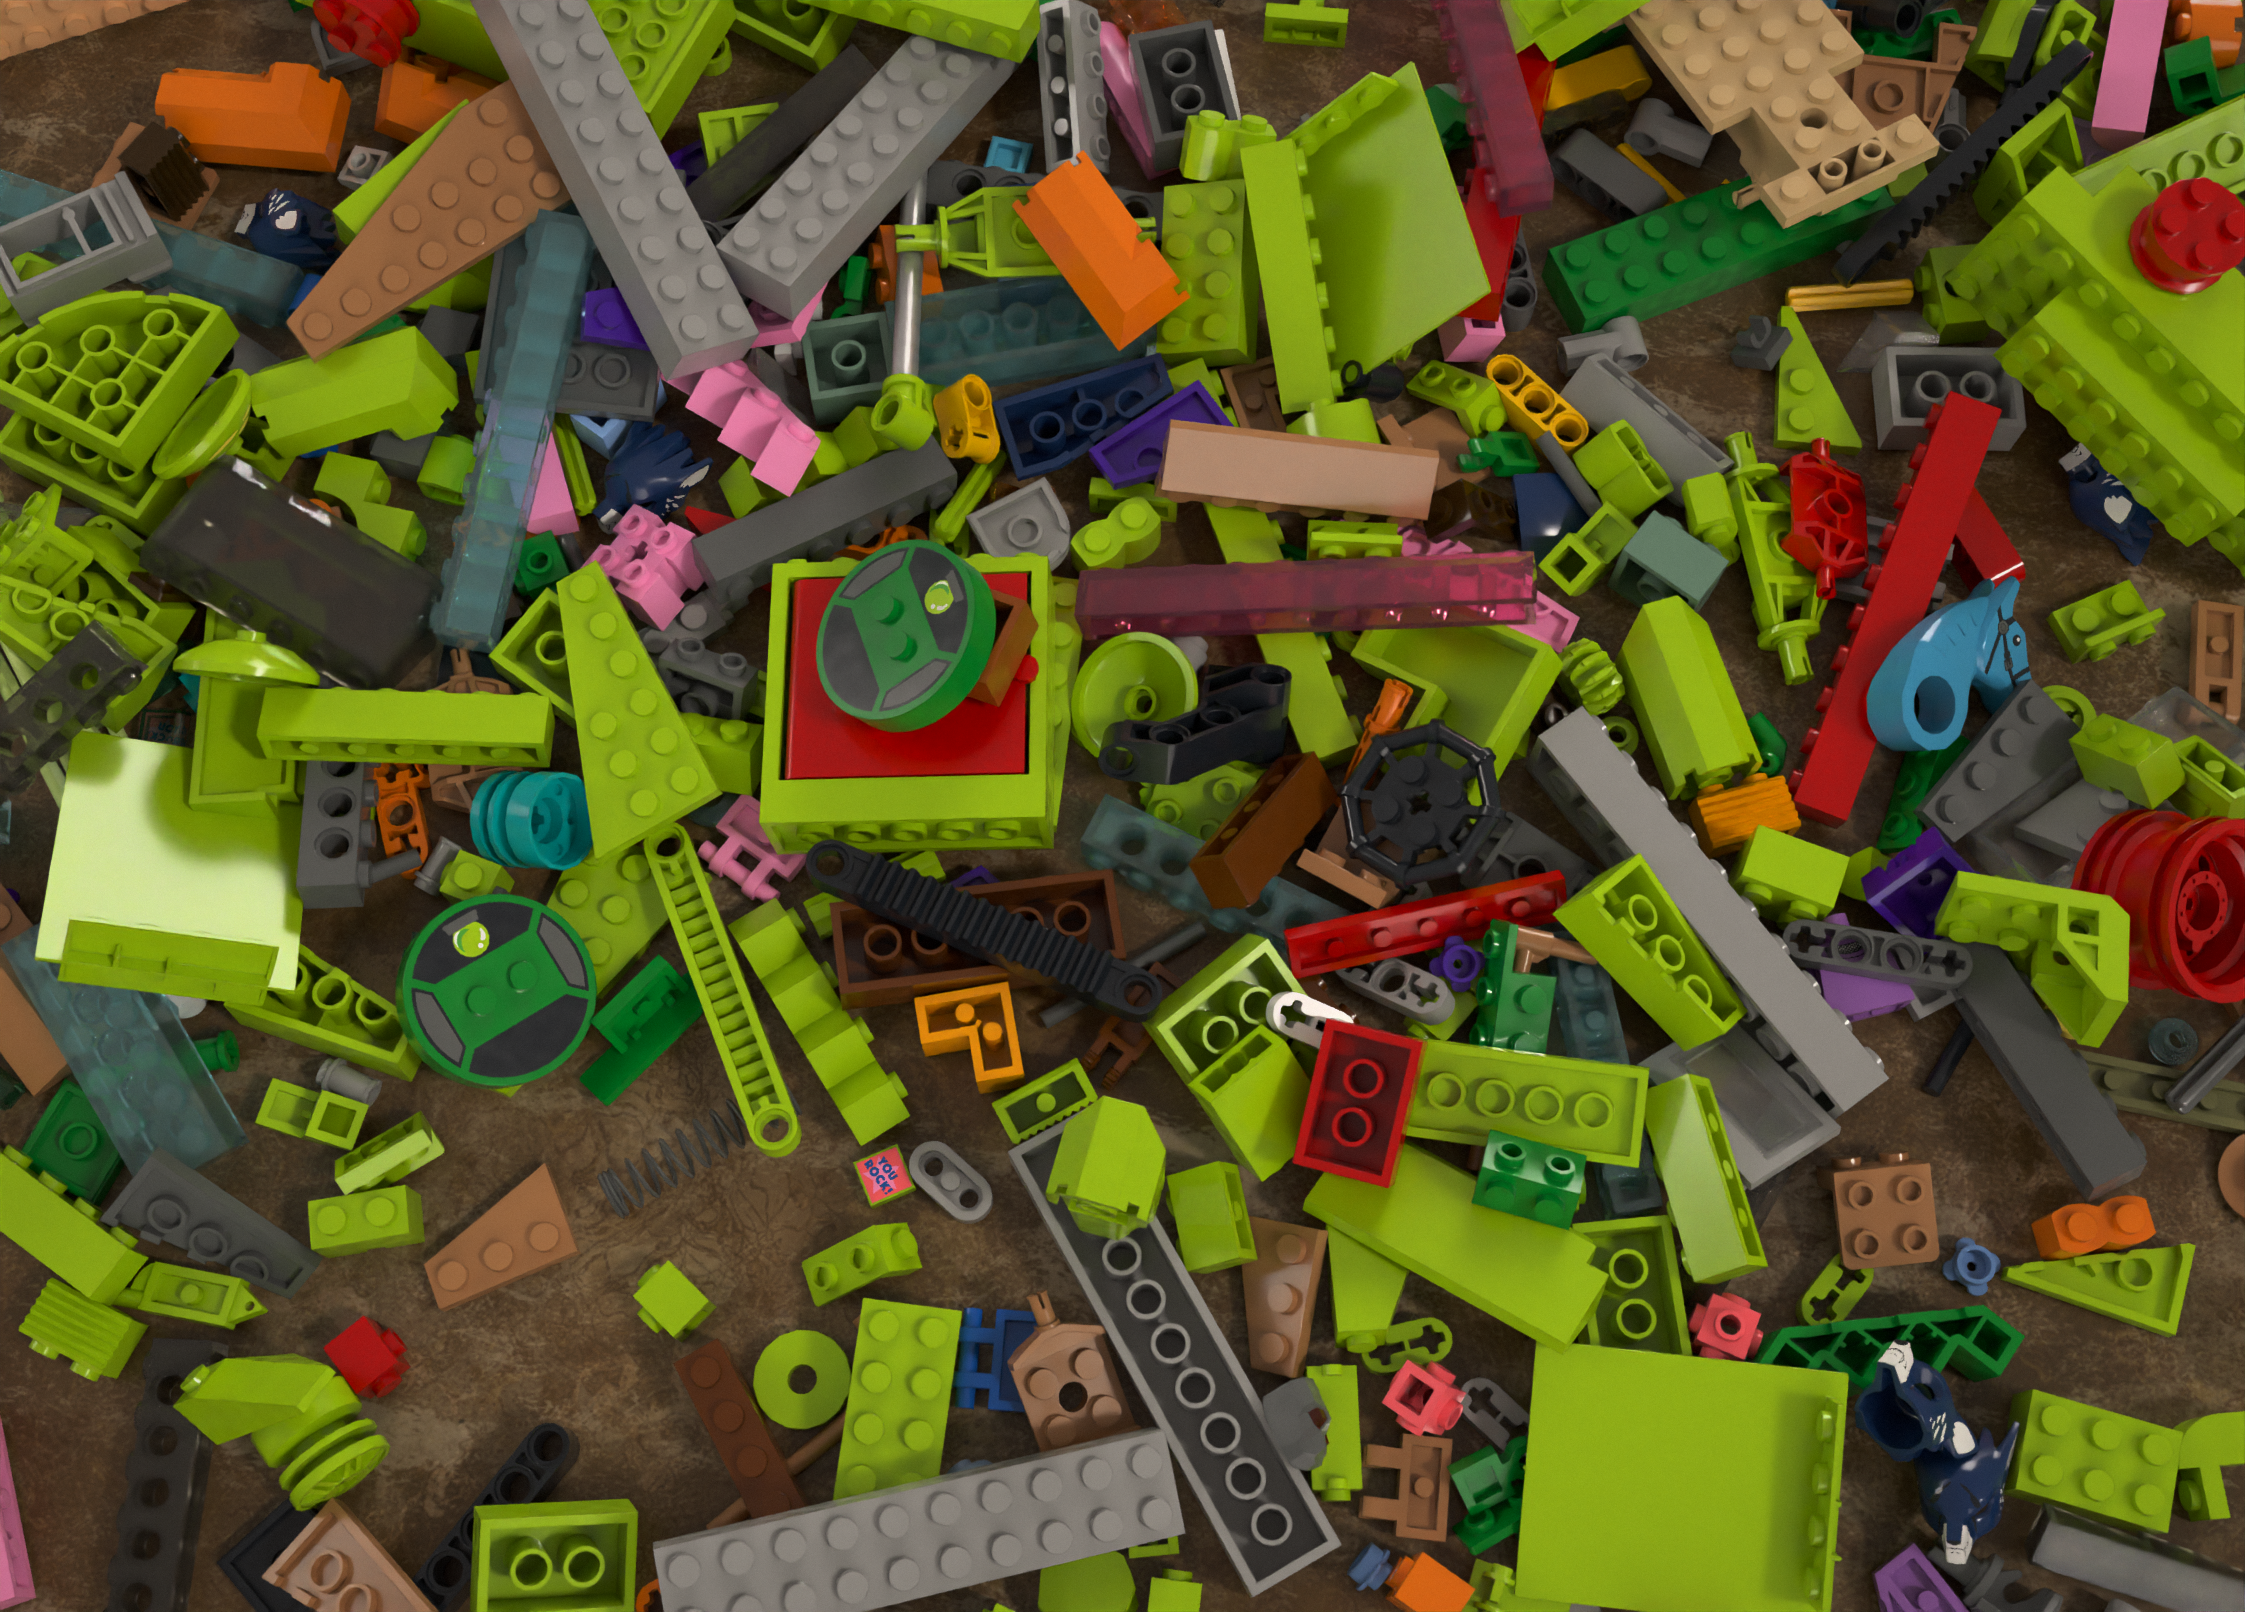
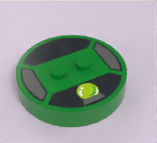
M919 539L905 540L887 545L875 551L861 561L843 579L823 614L817 636L816 662L820 681L827 695L843 711L873 728L887 732L913 731L943 718L970 693L989 660L996 630V610L991 590L986 580L975 567L938 543Z
M487 894L463 900L449 907L429 921L416 934L409 944L398 969L395 998L402 1030L414 1051L427 1065L442 1076L459 1084L481 1089H502L530 1082L552 1072L575 1052L591 1025L590 1020L593 1018L596 1005L597 985L594 966L583 940L562 916L549 907L526 897L510 894Z

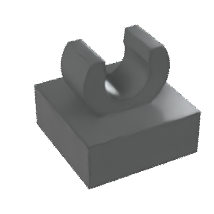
M1750 315L1748 320L1751 326L1746 332L1739 331L1736 334L1738 343L1730 353V356L1737 367L1771 371L1793 341V338L1787 327L1772 326L1767 317Z

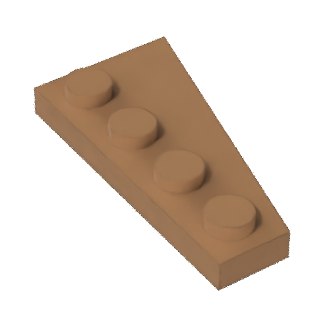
M334 1497L327 1502L261 1576L272 1585L278 1586L290 1593L291 1597L305 1606L311 1607L318 1612H439L343 1501Z

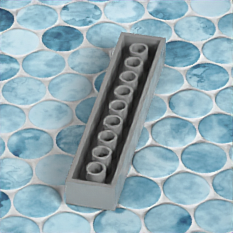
M470 0L665 380H673L743 359L760 333L587 0Z
M912 34L716 246V250L738 292L793 321L903 198L914 183L919 180L1032 53L1033 43L1023 61L1017 63Z
M1583 706L1579 707L1538 736L1525 765L1526 770L1607 870L1635 854L1641 853L1748 1010L1737 1023L1835 1120L1889 1079L1883 1071L1884 1064L1871 1048L1863 1047L1852 1033V1025L1848 1018L1840 1010L1832 1009L1820 995L1821 989L1815 978L1807 971H1801L1789 957L1790 951L1785 942L1777 934L1769 933L1758 919L1759 914L1753 903L1745 896H1739L1728 883V875L1724 868L1716 860L1708 859L1698 847V840L1692 829L1687 824L1679 823L1668 810V803L1663 794L1656 787H1649L1641 778L1634 759L1626 751H1619L1608 738L1609 732L1602 720L1596 715L1590 716Z
M1078 1112L1009 1150L1010 1162L1099 1324L1104 1326L1106 1337L1155 1426L1165 1430L1168 1449L1249 1597L1253 1598L1342 1544L1299 1469L1293 1467L1280 1449L1264 1416L1263 1404L1156 1215L1154 1221L1147 1224V1228L1138 1227L1131 1231L1129 1235L1116 1241L1079 1230L1061 1196H1059L1057 1205L1047 1201L1045 1193L1065 1124L1080 1113Z
M1152 1426L653 1542V1552L664 1612H864L1186 1533L1165 1430Z

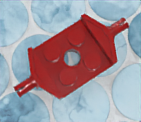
M1821 437L1811 442L1812 453L1805 452L1792 456L1779 468L1780 475L1790 477L1791 532L1780 541V546L1805 568L1814 572L1817 586L1816 596L1818 598L1821 597L1823 600H1828L1836 596L1835 578H1856L1869 566L1866 496L1861 475L1838 466L1836 461L1830 459V441L1828 439L1825 441V438Z

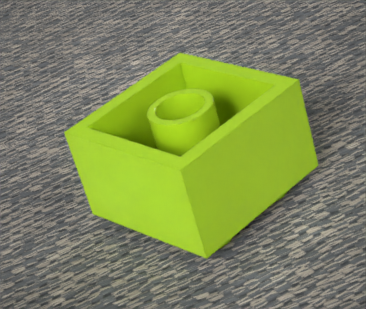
M1758 824L1737 852L1728 883L1739 896H1745L1753 903L1759 916L1777 922L1776 925L1780 929L1785 930L1791 922L1798 919L1822 921L1834 909L1850 857Z

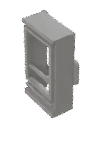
M124 170L114 174L116 178L114 180L102 183L100 186L90 188L0 227V284L9 301L28 328L39 324L38 317L49 311L70 304L77 299L125 278L133 284H138L173 267L174 262ZM103 219L114 242L91 251L82 231L88 229L91 224ZM76 235L85 255L28 280L20 281L10 259L47 243H57Z

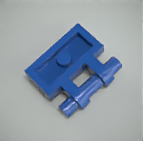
M964 1308L962 1327H960L958 1343L960 1344L958 1371L954 1372L952 1388H956L954 1408L973 1410L976 1390H988L989 1411L1026 1414L1007 1361L1015 1349L1035 1332L1033 1326L1038 1324L1033 1312L997 1309L995 1329L981 1328L983 1309ZM980 1345L993 1346L991 1374L977 1373Z

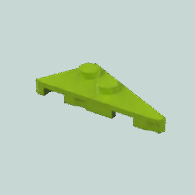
M1781 306L1777 314V326L1787 327L1793 341L1776 363L1773 448L1812 451L1811 442L1816 438L1822 437L1825 438V441L1827 439L1830 441V453L1857 456L1862 448V441L1793 307Z

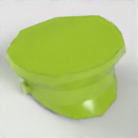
M1117 1551L1045 1567L1040 1572L1038 1608L1041 1612H1136L1139 1603L1135 1594L1136 1587L1132 1573L1125 1557Z

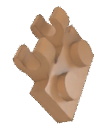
M1403 1433L1400 1434L1399 1448L1370 1444L1363 1446L1362 1467L1397 1470L1395 1499L1372 1496L1359 1497L1358 1518L1394 1521L1393 1537L1440 1543L1446 1542L1450 1473L1447 1466L1451 1465L1453 1439L1423 1435L1420 1437L1415 1434Z

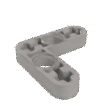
M1427 882L1414 884L1408 890L1401 889L1392 906L1432 898L1433 893ZM1415 890H1417V892H1416L1414 895L1406 894V895L1402 898V896H1403V894H1404L1405 892H1407V893H1413ZM1371 906L1369 911L1377 910V908ZM1394 957L1366 963V966L1372 972L1371 977L1366 971L1359 968H1354L1352 971V967L1336 970L1342 982L1350 990L1423 1024H1440L1452 1015L1455 1008V999L1443 980ZM1396 975L1405 976V981L1398 990L1394 992L1383 991L1385 982L1389 978ZM1419 991L1422 996L1434 1000L1437 996L1439 999L1436 1003L1427 1002L1424 1005L1416 993Z

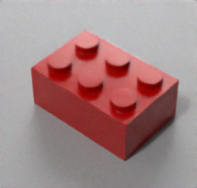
M1326 1018L1292 1163L1385 1188L1393 1186L1398 1172L1428 1041L1336 1018Z

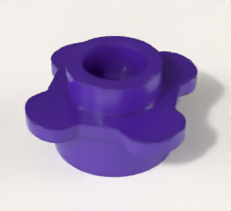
M1450 936L1446 938L1444 942L1445 948L1439 957L1431 959L1429 969L1432 975L1436 977L1442 976L1450 982L1453 991L1465 992L1471 986L1470 981L1477 976L1479 970L1484 968L1485 956L1482 952L1475 951L1473 948L1464 945L1462 937ZM1456 959L1461 961V967L1458 969L1453 965Z

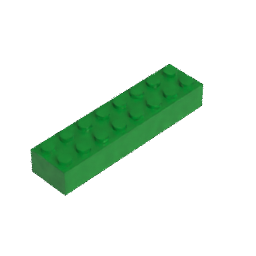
M1749 175L1551 248L1548 251L1541 277L1572 335L1600 330L1605 323L1621 316H1633L1639 323L1832 251L1845 241L1852 240L1856 242L1895 206V203L1886 187L1882 186L1822 216L1812 215L1783 229L1761 199L1742 209H1738L1737 205L1734 204L1732 193L1752 184Z

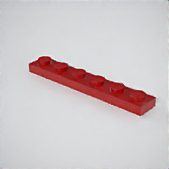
M1555 870L1286 929L1283 931L1289 970L1298 979L1443 947L1446 938L1450 936H1460L1464 942L1484 938L1486 931L1490 929L1492 918L1503 919L1526 927L1557 922V918L1552 913L1567 902L1566 881L1561 871Z

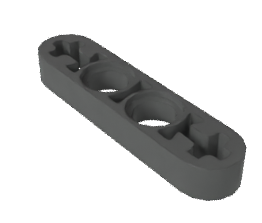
M1798 919L1791 922L1781 936V939L1790 951L1789 957L1796 966L1940 990H1953L1960 987L1971 975L1973 969V961L1969 952L1961 945L1952 942L1809 919ZM1799 933L1807 934V942L1822 945L1826 936L1832 937L1827 949L1828 958L1821 956L1825 947L1813 945L1808 948L1806 953L1798 951V944L1790 942V940H1795ZM1845 939L1857 941L1864 949L1863 959L1858 962L1844 960L1838 952L1839 942ZM1893 947L1906 949L1912 956L1913 963L1911 968L1906 970L1893 968L1887 961V951ZM1923 952L1929 953L1925 962L1938 964L1942 962L1945 956L1952 958L1953 966L1960 967L1951 977L1945 975L1944 967L1931 964L1925 969V974L1919 972L1924 960Z

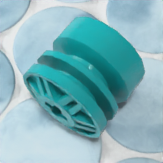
M505 770L492 774L480 785L472 801L470 814L472 840L482 857L503 867H532L564 871L577 866L588 855L593 845L585 784L577 775L565 772L541 771L533 773L529 771Z

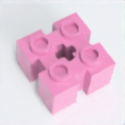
M633 504L612 530L617 538L611 545L600 544L581 568L597 560L602 565L626 612L631 609L639 620L663 632L684 607L685 604L681 601L680 597L687 588L697 591L705 581L694 562L691 540L698 537L672 522L666 526L658 515Z

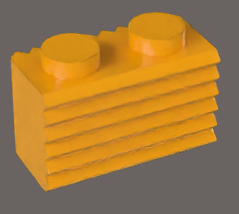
M1757 773L1741 780V786L1725 790L1723 784H1715L1697 792V797L1694 798L1687 810L1702 852L1708 859L1738 852L1758 824L1790 836L1796 833L1801 827V820L1798 818V811L1795 809V804L1792 801L1783 775L1768 779L1766 773Z

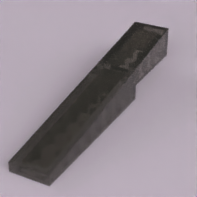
M853 43L685 189L701 220L712 223L722 221L788 169L872 79L878 70Z
M2043 1502L2024 1543L2030 1565L2176 1611L2245 1612L2244 1570L2140 1530L2136 1537Z

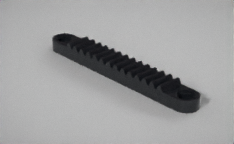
M2078 39L2071 41L1851 246L1837 261L1830 274L1847 289L1858 282L1881 259L1887 261L1894 260L1897 250H1904L1908 245L1910 237L1916 239L1923 226L1929 227L1935 214L1941 216L1947 203H1955L1959 192L1965 193L1969 189L1972 180L1978 181L1981 178L1984 169L1988 168L2000 146L2056 98L2059 99L2063 89L2087 66L2094 52Z
M833 839L818 842L808 852L806 858L808 879L820 891L1123 1020L1133 1023L1146 1022L1154 1017L1159 1009L1162 988L1158 979L1146 970L1115 958L1108 950L1099 951L1089 942L1082 944L1073 935L1063 936L1054 927L1050 929L1044 928L1040 921L1033 920L1030 922L1021 913L1011 914L1002 905L992 906L987 899L983 897L976 899L969 891L963 890L959 892L948 882L940 884L935 877L931 875L924 877L914 868L907 870L903 868L900 862L896 860L892 862L886 861L879 853L872 855ZM826 856H835L842 860L844 868L840 873L828 876L819 872L817 864ZM1131 986H1142L1149 992L1151 1000L1142 1007L1132 1006L1124 998L1125 990Z

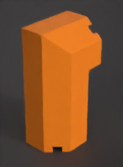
M401 45L402 54L397 61L383 68L374 131L411 145L467 98L469 102H472L502 83L428 53L427 55H415L416 48Z
M275 62L270 66L268 74L264 70L259 75L175 68L173 72L162 74L155 100V111L157 116H164L165 129L172 126L187 138L190 146L186 150L200 161L335 173L352 101L342 81L332 76L329 83L318 77L319 69L309 64Z
M1082 150L1076 154V159L1079 162L1078 165L1074 167L1070 160H1067L1026 192L1030 202L1023 206L1018 199L1012 204V207L1115 348L1120 351L1184 303L1190 296L1186 290L1177 294L1174 287L1180 283V280L1149 238L1142 243L1137 239V236L1143 230L1130 215L1085 151Z

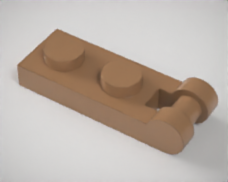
M2198 600L2191 607L2189 690L2184 710L2185 720L2202 723L2205 719L2215 720L2217 725L2231 728L2237 725L2241 714L2244 606ZM2209 692L2220 693V703L2209 701Z

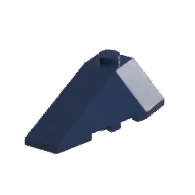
M1159 352L992 403L997 429L1008 462L1019 482L1063 468L1096 444L1173 395L1174 389Z

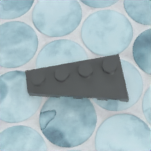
M2032 679L2023 680L1914 809L1913 813L1929 829L1935 826L1947 843H1954L2074 757L2069 739L2081 731V729Z
M159 1146L99 1220L114 1227H117L121 1222L140 1230V1238L157 1245L164 1240L189 1251L187 1254L188 1258L206 1264L207 1261H215L230 1268L232 1276L242 1278L251 1284L287 1299H291L323 1259V1257Z

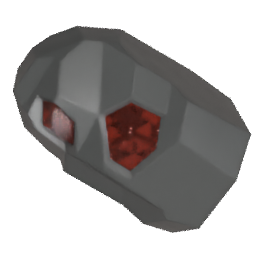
M1301 1377L1288 1381L1263 1396L1262 1403L1267 1423L1288 1461L1295 1469L1311 1471L1321 1466L1326 1456L1327 1445L1329 1444L1326 1433L1331 1417L1314 1380L1308 1377Z

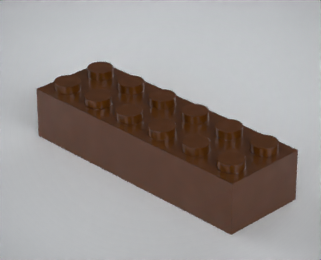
M1112 869L955 888L959 892L963 890L969 891L976 899L983 897L992 906L1002 905L1011 914L1021 913L1030 922L1033 920L1040 921L1044 928L1050 929L1054 927L1063 936L1073 935L1082 944L1092 943L1097 950H1108L1115 958L1126 962ZM849 902L829 903L842 1011L914 1002V998L1007 981L1009 989L1041 985Z

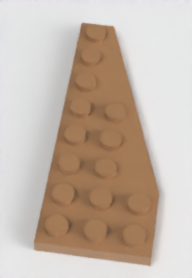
M511 79L461 108L286 321L288 328L314 364L574 203Z

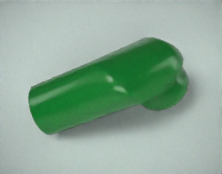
M1759 712L1750 718L1747 723L1753 738L1758 742L1757 748L1763 761L1757 773H1766L1768 778L1779 775L1784 768L1788 744L1765 715Z

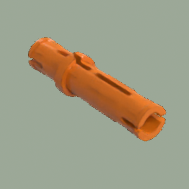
M1391 679L1385 680L1381 695L1372 714H1367L1363 722V726L1366 728L1347 769L1342 785L1346 783L1372 744L1371 737L1377 733H1380L1382 736L1400 731L1398 724L1413 694V689L1407 684L1395 679L1393 681ZM1381 764L1363 790L1369 791ZM1339 797L1333 802L1337 807L1341 805V798Z

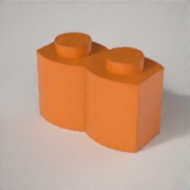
M2132 1195L2114 1197L2096 1206L2083 1203L2067 1205L2037 1219L2031 1224L2040 1258L2048 1261L2079 1257L2091 1251L2095 1253L2118 1252L2141 1243L2156 1233L2146 1199Z

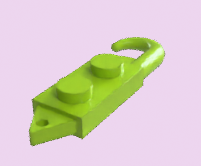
M157 1261L144 1267L135 1277L131 1287H125L112 1303V1305L141 1310L150 1314L233 1331L236 1324L268 1312V1309L250 1291V1283L242 1278Z

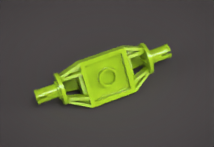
M1033 186L983 187L946 209L945 206H937V220H934L933 224H895L894 227L895 238H913L896 239V253L935 251V255H938L940 268H947L950 265L985 279L1063 276L1012 207V204L1018 199L1023 206L1030 202L1026 192ZM974 216L973 221L947 225L948 221ZM1155 217L1133 218L1143 231L1156 228ZM1156 231L1142 232L1137 236L1141 243L1149 238L1154 245L1156 244Z
M1744 431L1737 432L1724 439V446L1726 447L1728 457L1735 463L1731 467L1732 471L1723 475L1726 481L1736 517L1737 533L1754 595L1751 609L1760 631L1756 641L1761 650L1779 652L1785 684L1800 685L1811 681L1815 677L1805 644L1820 635L1821 628L1819 622L1828 600H1823L1821 597L1818 598L1816 596L1817 586L1814 572L1805 568L1780 546V541L1791 532L1790 488L1779 480L1780 472L1776 465L1758 463L1752 434L1750 432L1745 434ZM1764 491L1774 503L1761 502L1756 493ZM1802 605L1800 620L1787 622L1786 611Z

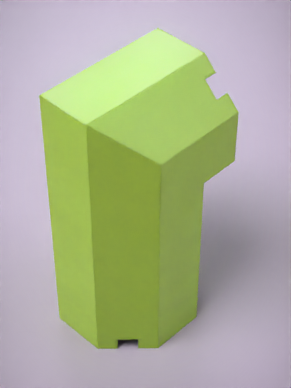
M399 326L353 340L315 364L307 354L262 368L259 372L250 376L253 389L251 404L257 418L266 417L270 428L262 430L267 442L285 459L382 430L387 431V429L404 441L433 433L444 423L441 418L447 408L453 411L459 403L456 372L416 326Z
M1678 595L1643 604L1614 663L1618 673L1622 676V683L1625 686V694L1621 700L1623 703L1633 707L1668 799L1675 800L1680 794L1683 801H1690L1697 797V792L1705 787L1715 784H1723L1725 790L1732 787L1733 784L1730 778L1740 772L1743 779L1754 775L1763 764V761L1708 623Z
M1104 1095L1065 1124L1045 1194L1047 1201L1056 1205L1059 1196H1061L1079 1230L1118 1241L1138 1227L1147 1228V1224L1154 1221L1165 1181L1166 1150L1145 1107Z

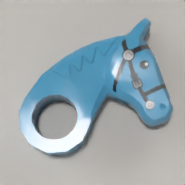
M2009 576L1995 589V584L1990 578L1984 579L1972 590L1967 599L1946 605L1930 614L1893 647L1872 679L1866 697L1868 722L1877 741L1892 751L1946 749L1961 734L1968 712V696L1971 685L1979 692L1982 704L1986 710L1994 714L2021 681L2032 679L2027 659L2025 632L2013 617L2014 600L2020 587V583L2014 576ZM1916 690L1920 700V713L1918 719H1916V715L1914 712V697L1916 694Z

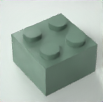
M886 311L810 322L801 339L811 402L817 426L842 422L857 406L875 407L882 397V383L885 378L891 376L892 346Z
M1654 510L1623 548L1607 586L1640 609L1643 604L1678 595L1698 613L1710 598L1729 561L1722 557L1721 552L1715 546L1707 542H1700L1687 533L1677 520L1668 516H1662Z

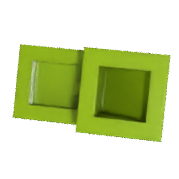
M272 1078L254 1125L297 1139L352 1151L369 1105L323 1089L318 1093Z

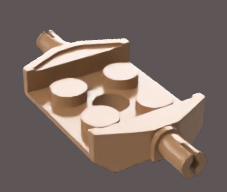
M459 648L460 653L456 649L450 651L454 676H450V681L431 689L441 690L446 693L486 691L492 694L514 695V691L509 684L493 678L476 677L473 674L470 650L468 648ZM428 764L432 799L439 807L471 814L472 801L480 785L492 774L505 770L520 772L523 771V768L515 766Z
M1046 1289L1037 1291V1295L1033 1293L1028 1295L1026 1298L1029 1301L1038 1325L1033 1326L1035 1332L1015 1349L1007 1364L1040 1452L1141 1429V1426L1134 1422L1102 1335L1106 1333L1104 1326L1087 1322H1060L1059 1318L1055 1317ZM1069 1382H1077L1082 1388V1400L1074 1409H1064L1059 1402L1060 1390Z

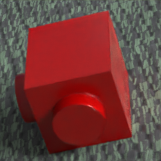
M364 1315L323 1347L357 1395L370 1399L375 1395L377 1398L383 1397L393 1391L402 1382L400 1375L411 1367L402 1355L408 1349L399 1335L390 1327L384 1331L378 1321Z

